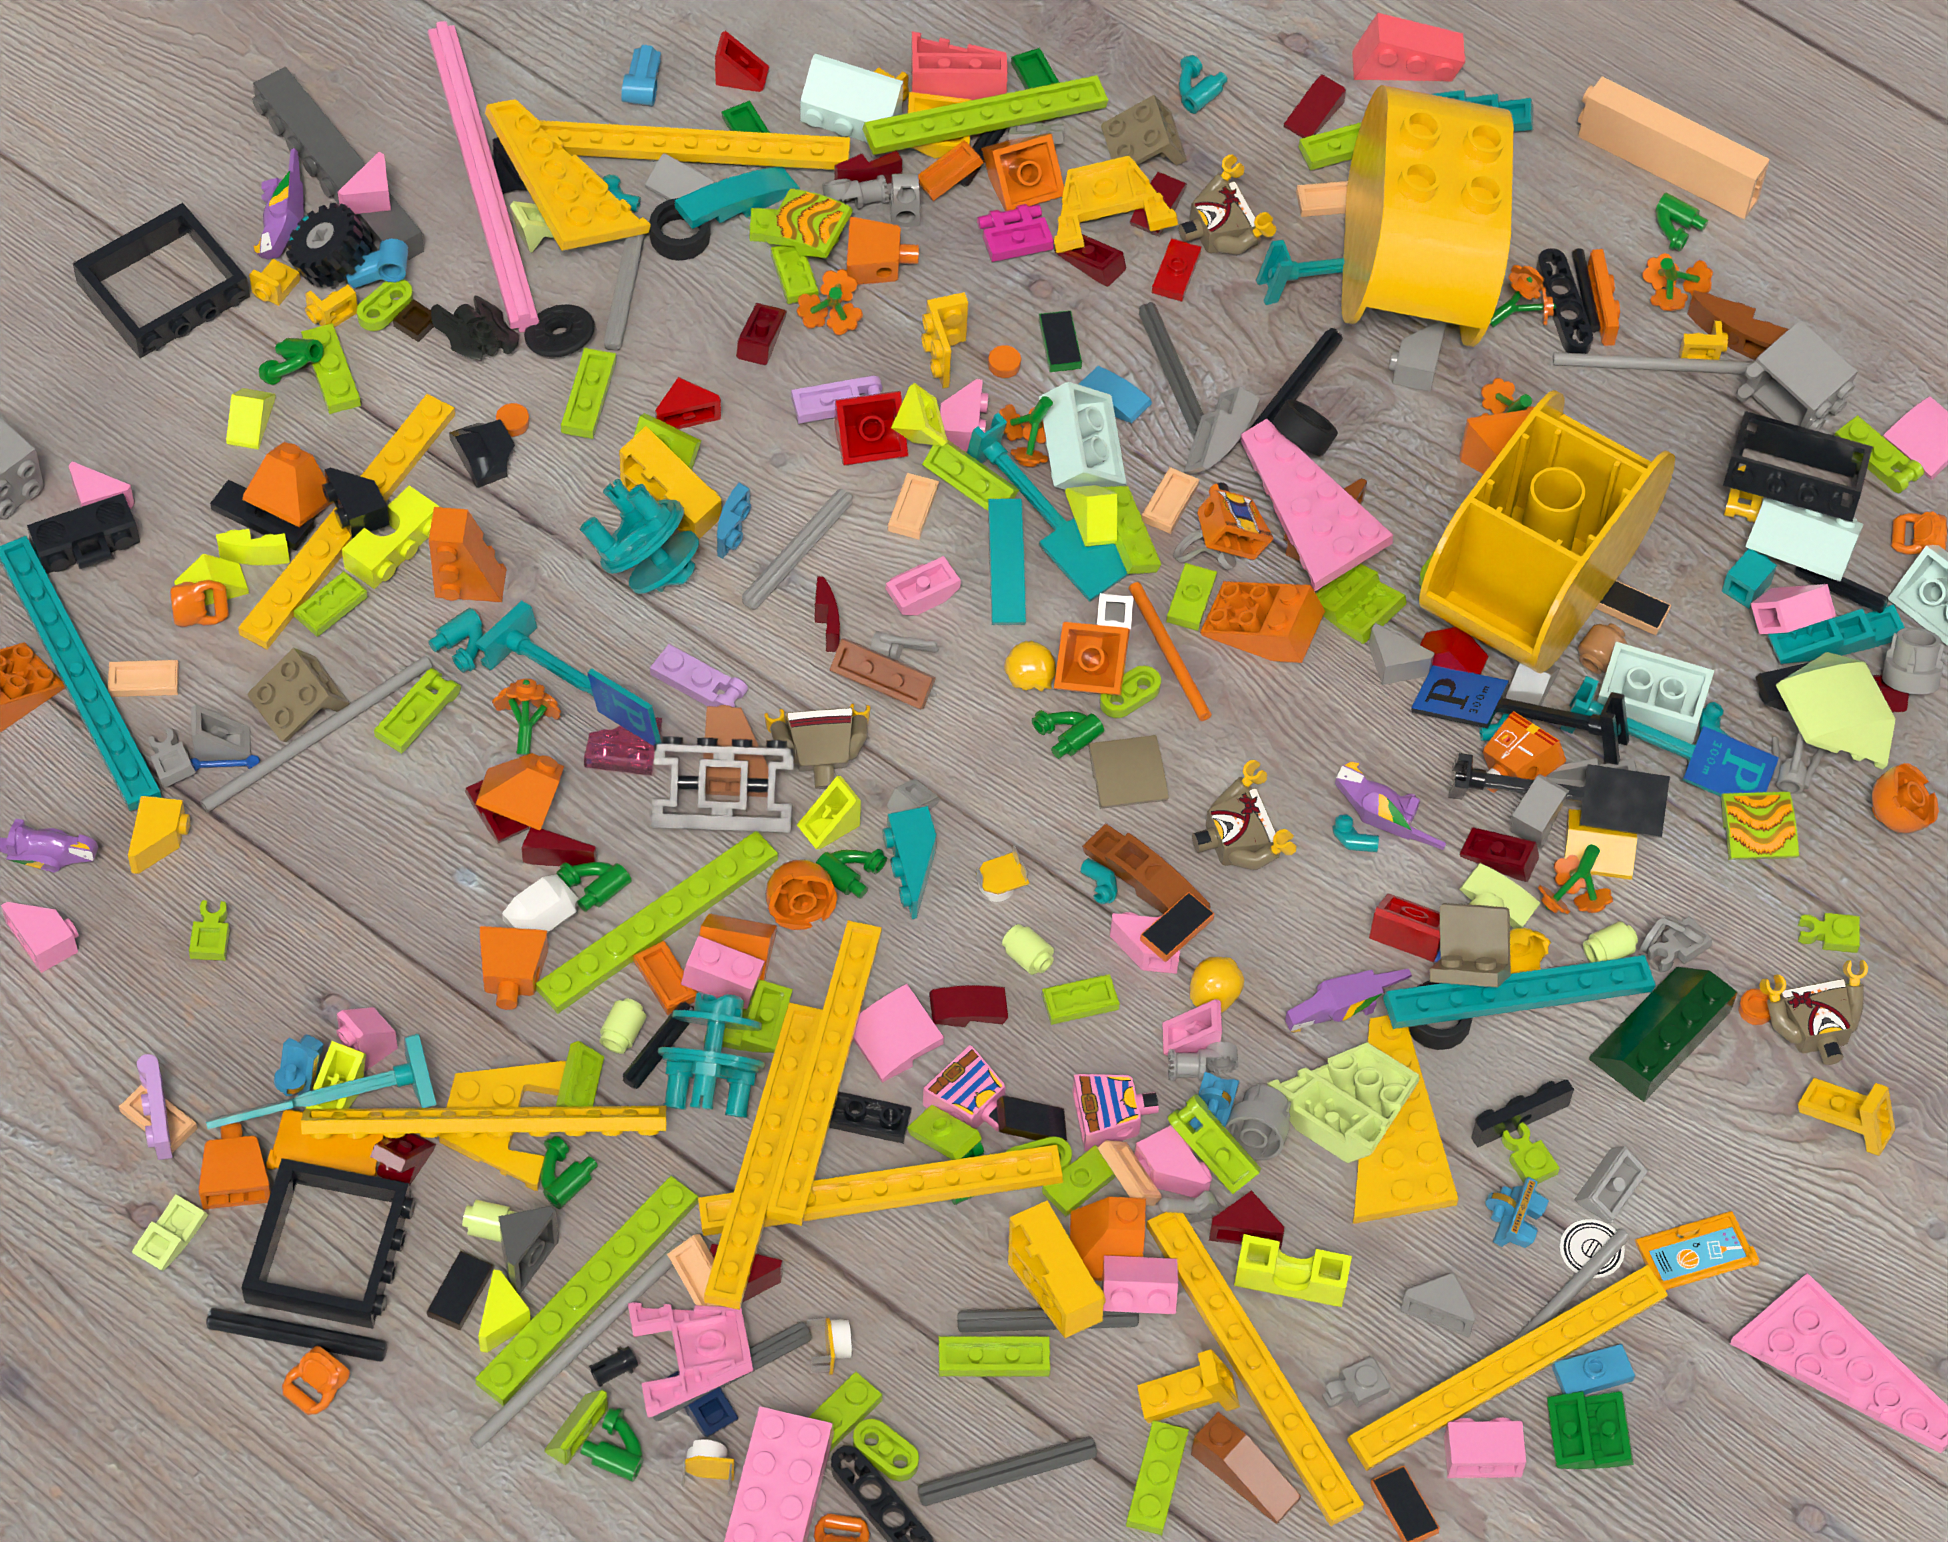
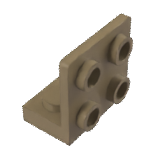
M1155 95L1101 124L1111 159L1130 155L1134 162L1139 165L1151 157L1160 154L1163 158L1168 157L1176 166L1187 160L1172 112Z
M292 648L248 692L250 700L279 740L287 742L321 708L323 710L329 708L338 712L350 704L317 658L296 648Z
M1443 903L1440 906L1441 959L1429 968L1430 982L1499 987L1511 976L1509 908Z

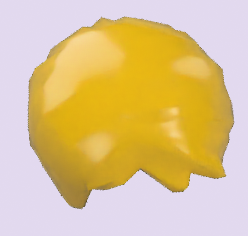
M1031 640L1021 642L1011 649L1004 662V671L1008 675L1013 687L1022 688V690H1030L1035 687L1042 692L1044 688L1052 689L1051 683L1056 673V665L1050 650L1042 644Z
M1528 928L1512 929L1510 931L1511 974L1540 970V962L1548 954V947L1551 944L1550 940L1542 933Z
M1208 957L1199 963L1190 981V999L1196 1007L1217 999L1221 1001L1222 1013L1238 999L1244 988V976L1235 960L1230 957Z

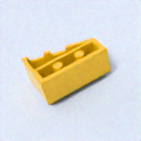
M647 426L619 450L620 478L629 492L635 486L644 484L656 501L667 499L677 500L684 508V514L676 528L678 531H692L700 539L719 521L722 512V499L717 492L706 485Z
M1048 1200L1011 1216L1009 1221L1008 1265L1063 1337L1067 1338L1102 1322L1103 1305L1106 1302L1105 1295L1100 1286L1094 1282Z

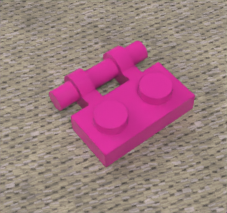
M1027 204L1017 205L1016 209L1000 212L999 209L989 211L988 215L977 217V224L979 229H983V239L992 262L1053 249L1054 241L1045 217L1038 218L1042 216L1039 204L1027 206Z

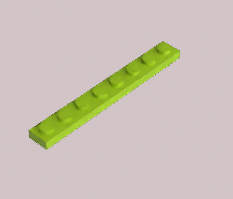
M1098 75L867 121L864 122L862 130L872 154L876 155L1106 108L1109 100Z
M754 831L536 983V991L559 1014L634 961L633 955L662 942L777 862L778 853L758 831Z
M670 1176L475 1378L476 1385L504 1406L698 1204V1196L674 1177Z

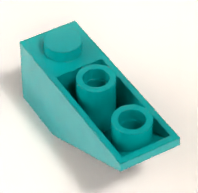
M928 806L890 813L887 818V828L882 829L886 849L892 848L894 855L890 859L894 878L900 877L902 887H899L901 904L903 908H909L912 919H916L936 853V832Z

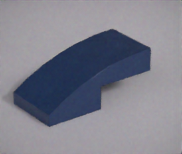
M677 1371L667 1378L678 1376L680 1372ZM720 1387L684 1408L705 1438L710 1437L739 1419Z

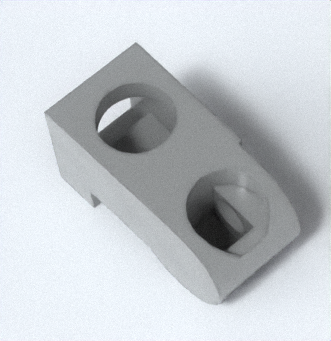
M918 173L892 174V189H890L889 195L891 224L898 225L899 227L920 226ZM902 211H911L914 213L912 216L907 218L897 216V214Z

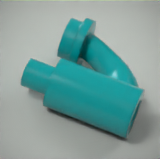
M1190 55L1189 57L1185 56L1180 61L1182 72L1179 79V92L1185 109L1192 114H1196L1223 91L1222 85L1228 79L1223 72H1219L1215 76H1206L1197 85L1192 87L1191 78L1199 76L1203 66L1196 56Z
M468 608L436 629L437 635L430 639L428 644L434 652H437L444 646L447 649H451L469 636L466 649L459 648L456 650V654L452 656V659L462 673L475 669L473 661L479 651L475 643L483 636L482 621L472 608Z

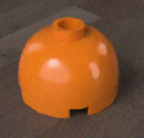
M1909 763L1894 766L1877 779L1872 790V811L1875 818L1897 833H1914L1934 823L1939 813L1938 801L1935 792L1929 795L1924 786L1929 782L1926 776L1917 767Z
M809 860L786 862L775 869L767 882L765 893L767 906L770 914L781 927L791 930L811 928L813 926L809 922L817 921L822 918V921H825L836 907L837 894L828 872L815 862Z

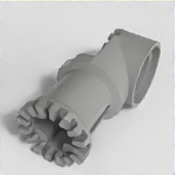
M883 175L877 176L875 180L860 183L857 180L851 181L850 179H838L823 183L824 196L836 199L837 201L842 199V202L845 199L853 198L857 209L862 208L863 204L881 201L883 204L889 203V193L885 192L888 191V188H884L887 187V183Z
M1215 1042L1208 1045L1206 1049H1199L1197 1053H1176L1174 1049H1169L1168 1062H1171V1064H1168V1067H1171L1168 1068L1169 1081L1186 1077H1198L1199 1081H1202L1205 1072H1218V1074H1221V1071H1224L1225 1074L1227 1070L1233 1072V1070L1238 1068L1237 1046L1230 1042Z

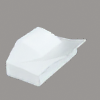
M557 874L545 876L515 896L502 913V918L510 928L547 930L548 933L577 912L576 906H578L577 901L579 898Z

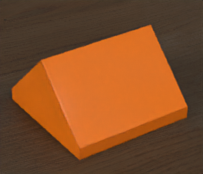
M708 914L701 925L699 936L765 961L760 975V980L765 981L777 925Z

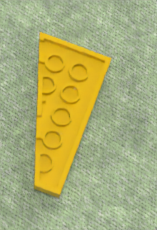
M512 99L486 105L485 115L561 251L649 233L651 224L644 217L639 219L630 211L631 205L624 199L618 200L608 190L609 185L576 154L571 156L564 150V143L556 136L550 137L540 127L541 122L519 101Z
M1389 1015L1370 1018L1367 1042L1419 1074L1420 1080L1373 1153L1358 1159L1353 1224L1457 1206L1459 1198L1409 1028L1393 1029Z

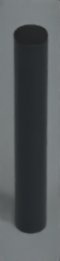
M1577 248L1572 251L1573 263L1581 300L1592 332L1595 333L1600 330L1601 326L1585 252L1583 249Z

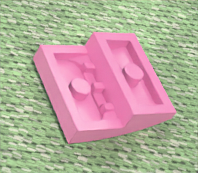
M1930 396L1906 413L1883 435L1886 440L1910 460L1918 461L1924 469V474L1931 480L1948 465V411Z
M905 984L860 1013L853 1040L881 1082H884L913 1067L914 1059L943 1045L944 1037L908 984Z

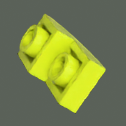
M249 528L243 530L234 529L216 534L219 556L222 559L246 565L290 563L285 533L278 535L268 534L256 539H251Z

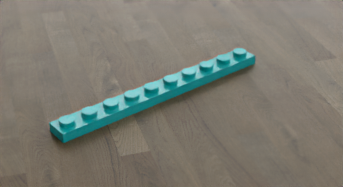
M27 536L1 545L0 563L129 811L138 809L141 796L162 798L160 789Z

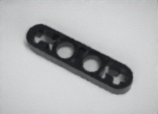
M1545 249L1539 254L1536 270L1544 278L1542 284L1546 289L1547 297L1552 296L1553 303L1556 305L1555 309H1553L1552 317L1560 341L1567 353L1587 354L1592 346L1593 332L1567 258L1558 249ZM1546 262H1551L1553 266H1556V271L1554 275H1552L1553 269L1551 264ZM1562 285L1569 292L1558 294L1553 291L1552 287ZM1565 310H1571L1578 317L1566 319L1560 313ZM1577 329V338L1579 341H1583V343H1578L1576 339H1573L1574 330Z
M842 1446L833 1453L831 1473L834 1479L887 1542H910L905 1536L910 1528H912L910 1530V1539L913 1542H934L930 1533L861 1451L852 1446ZM844 1459L848 1463L853 1460L855 1461L854 1471L859 1476L855 1483V1475L849 1468L840 1469L841 1460ZM869 1484L876 1485L880 1489L881 1495L875 1500H866L860 1494L863 1486ZM890 1512H897L903 1516L904 1523L898 1528H890L884 1524V1516Z

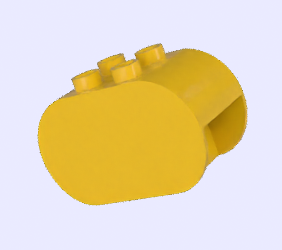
M1380 85L1374 91L1358 132L1347 185L1341 304L1342 317L1345 323H1357L1366 307L1459 324L1463 345L1474 347L1481 341L1491 322L1499 299L1511 239L1514 127L1513 118L1508 109Z
M1556 390L1547 393L1537 403L1454 514L1428 565L1419 596L1421 608L1539 674L1548 670L1559 659L1635 554L1661 506L1675 466V455L1667 450L1658 454L1651 462L1563 414L1564 395Z

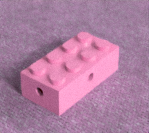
M759 1406L724 1542H807L834 1436L833 1423Z

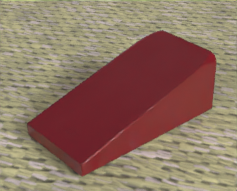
M1320 75L1287 118L1283 127L1302 138L1316 135L1344 104L1345 87L1324 75Z
M1083 234L1085 247L1056 253L1090 278L1106 287H1109L1126 270L1122 251Z
M756 303L738 338L736 357L740 360L767 365L787 315V310Z
M530 827L521 848L523 863L531 865L560 867L564 862L570 866L597 862L595 846L542 828L537 830Z
M1472 827L1461 849L1460 857L1477 864L1481 863L1513 879L1528 882L1539 860V852L1534 841Z

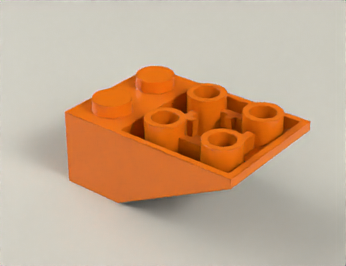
M1224 581L1200 634L1271 661L1302 663L1325 610L1311 585Z
M25 642L0 649V732L65 688L63 682Z

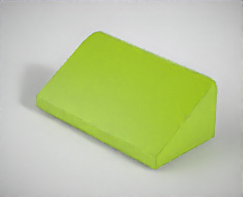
M599 1390L583 1396L546 1446L545 1453L564 1465L569 1464L608 1411L607 1392Z

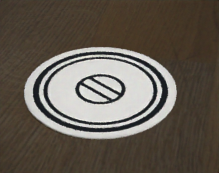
M1595 1219L1580 1220L1571 1224L1564 1231L1560 1240V1253L1564 1262L1572 1271L1578 1273L1617 1231L1609 1224ZM1624 1246L1593 1278L1606 1277L1620 1267L1625 1254Z

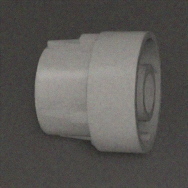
M1904 628L1899 630L1897 634L1894 633L1892 645L1887 649L1882 680L1891 688L1905 693L1929 694L1937 691L1944 665V659H1942L1944 644H1941V638L1937 634L1921 628Z
M1257 1084L1249 1088L1245 1092L1242 1102L1232 1108L1225 1128L1254 1160L1272 1159L1281 1153L1289 1132L1291 1101H1288L1286 1096L1279 1090Z

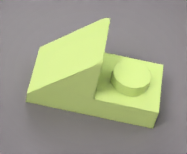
M517 201L511 203L510 208L517 231L530 253L535 250L544 236L553 238L536 204Z

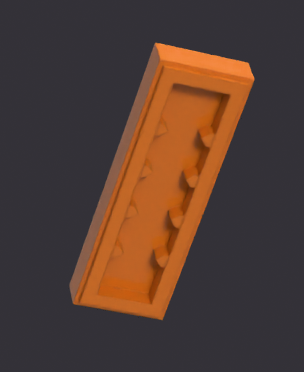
M1592 249L1587 266L1601 326L1599 330L1603 346L1615 345L1619 330L1620 304L1613 297L1615 281L1613 274H1608L1604 250Z

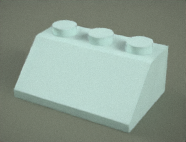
M814 54L800 101V121L813 127H820L836 132L841 136H848L868 143L862 130L864 122L902 115L903 81Z
M1066 382L1039 396V399L1047 396L1053 402L1043 418L1054 487L1066 490V488L1092 485L1100 487L1127 485L1112 396L1071 382Z
M1765 498L1745 547L1840 582L1852 558L1864 524L1858 522L1855 517L1853 522Z
M1926 545L1888 599L1928 631L1937 634L1941 641L1948 646V552L1939 545Z
M1616 642L1597 702L1605 705L1611 692L1624 694L1628 718L1692 744L1714 670Z

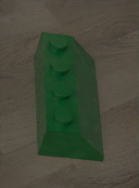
M1676 967L1590 1055L1589 1060L1637 1098L1645 1102L1728 1016L1738 992L1710 970Z

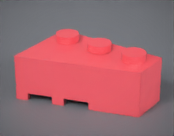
M1377 13L1352 50L1354 80L1453 81L1465 64L1463 33Z
M912 31V92L971 100L1006 94L1007 53L968 44L967 48L950 45V40L940 38L939 42L921 38V33Z

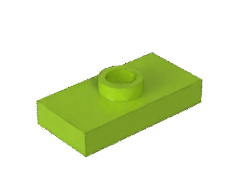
M781 245L771 247V257L787 304L798 302V298L802 294H808L809 296L815 294L819 297V290L807 256L799 255L795 246Z
M646 413L640 415L634 436L647 426L692 470L701 440Z
M1185 563L1167 614V623L1199 631L1217 578V571Z
M343 571L294 610V617L318 637L367 598V591Z
M1110 974L1042 989V998L1051 1025L1119 1010L1120 1003Z
M580 1041L570 1043L556 1102L557 1107L593 1106L604 1061L603 1055Z
M934 1105L929 1106L907 1127L912 1137L952 1160L961 1159L982 1140L978 1130Z
M1094 1145L1062 1171L1063 1183L1043 1186L1042 1193L1067 1217L1071 1214V1211L1081 1206L1116 1176L1098 1150V1147Z

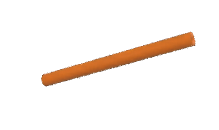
M1135 582L1131 584L1129 591L1200 721L1209 719L1212 714L1141 583Z

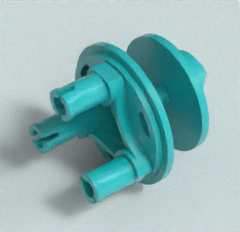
M620 479L613 481L614 487L611 483L607 485L603 491L604 495L621 512L620 517L622 520L619 528L610 535L596 517L589 518L580 527V531L597 549V553L601 556V567L607 573L613 574L637 565L629 578V587L637 594L647 593L654 589L663 592L665 586L679 585L687 582L695 568V563L691 559L699 546V538L692 531H683L671 536L683 518L684 508L677 500L667 499L656 501L644 484L635 486L630 492Z
M699 992L696 994L694 1011H673L672 1018L707 1026L704 1050L675 1047L658 1048V1054L662 1055V1060L667 1062L665 1074L669 1075L663 1106L686 1110L689 1079L695 1075L689 1107L700 1109L703 1097L702 1108L713 1110L716 1078L727 1079L726 1082L730 1083L725 1115L747 1118L751 1086H754L755 1075L758 1074L759 1069L765 1068V1062L721 1053L725 1028L747 1031L761 1030L762 1023L742 1018L744 1000L741 997L726 994L716 998L713 995Z

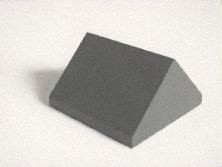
M550 1206L498 1216L501 1246L508 1280L518 1295L522 1293L559 1242L556 1209Z

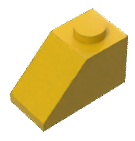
M141 796L128 852L132 873H141L180 848L182 835H188L190 828V815L185 814L183 800Z

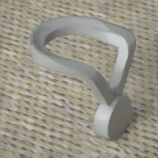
M1201 528L1185 537L1173 553V557L1180 563L1190 560L1202 551H1206L1216 556L1219 563L1226 570H1230L1236 565L1234 555L1206 548L1205 544L1182 555L1192 542L1203 537Z
M1670 915L1656 922L1644 939L1640 950L1648 953L1650 946L1658 941L1667 925L1682 932L1699 944L1703 943L1706 936L1692 926H1685L1676 917Z

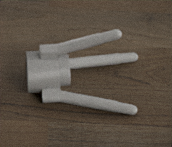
M876 631L870 645L871 650L897 661L900 658L902 648L930 652L939 651L936 641L894 636L880 631ZM931 689L929 695L931 697H935L937 693L935 690Z
M1800 731L1793 758L1786 759L1782 765L1779 739L1777 736L1772 738V755L1779 757L1771 780L1777 782L1776 786L1783 792H1790L1791 794H1798L1803 789H1809L1811 777L1826 751L1825 749L1818 748L1806 770L1805 763L1801 761L1805 740Z

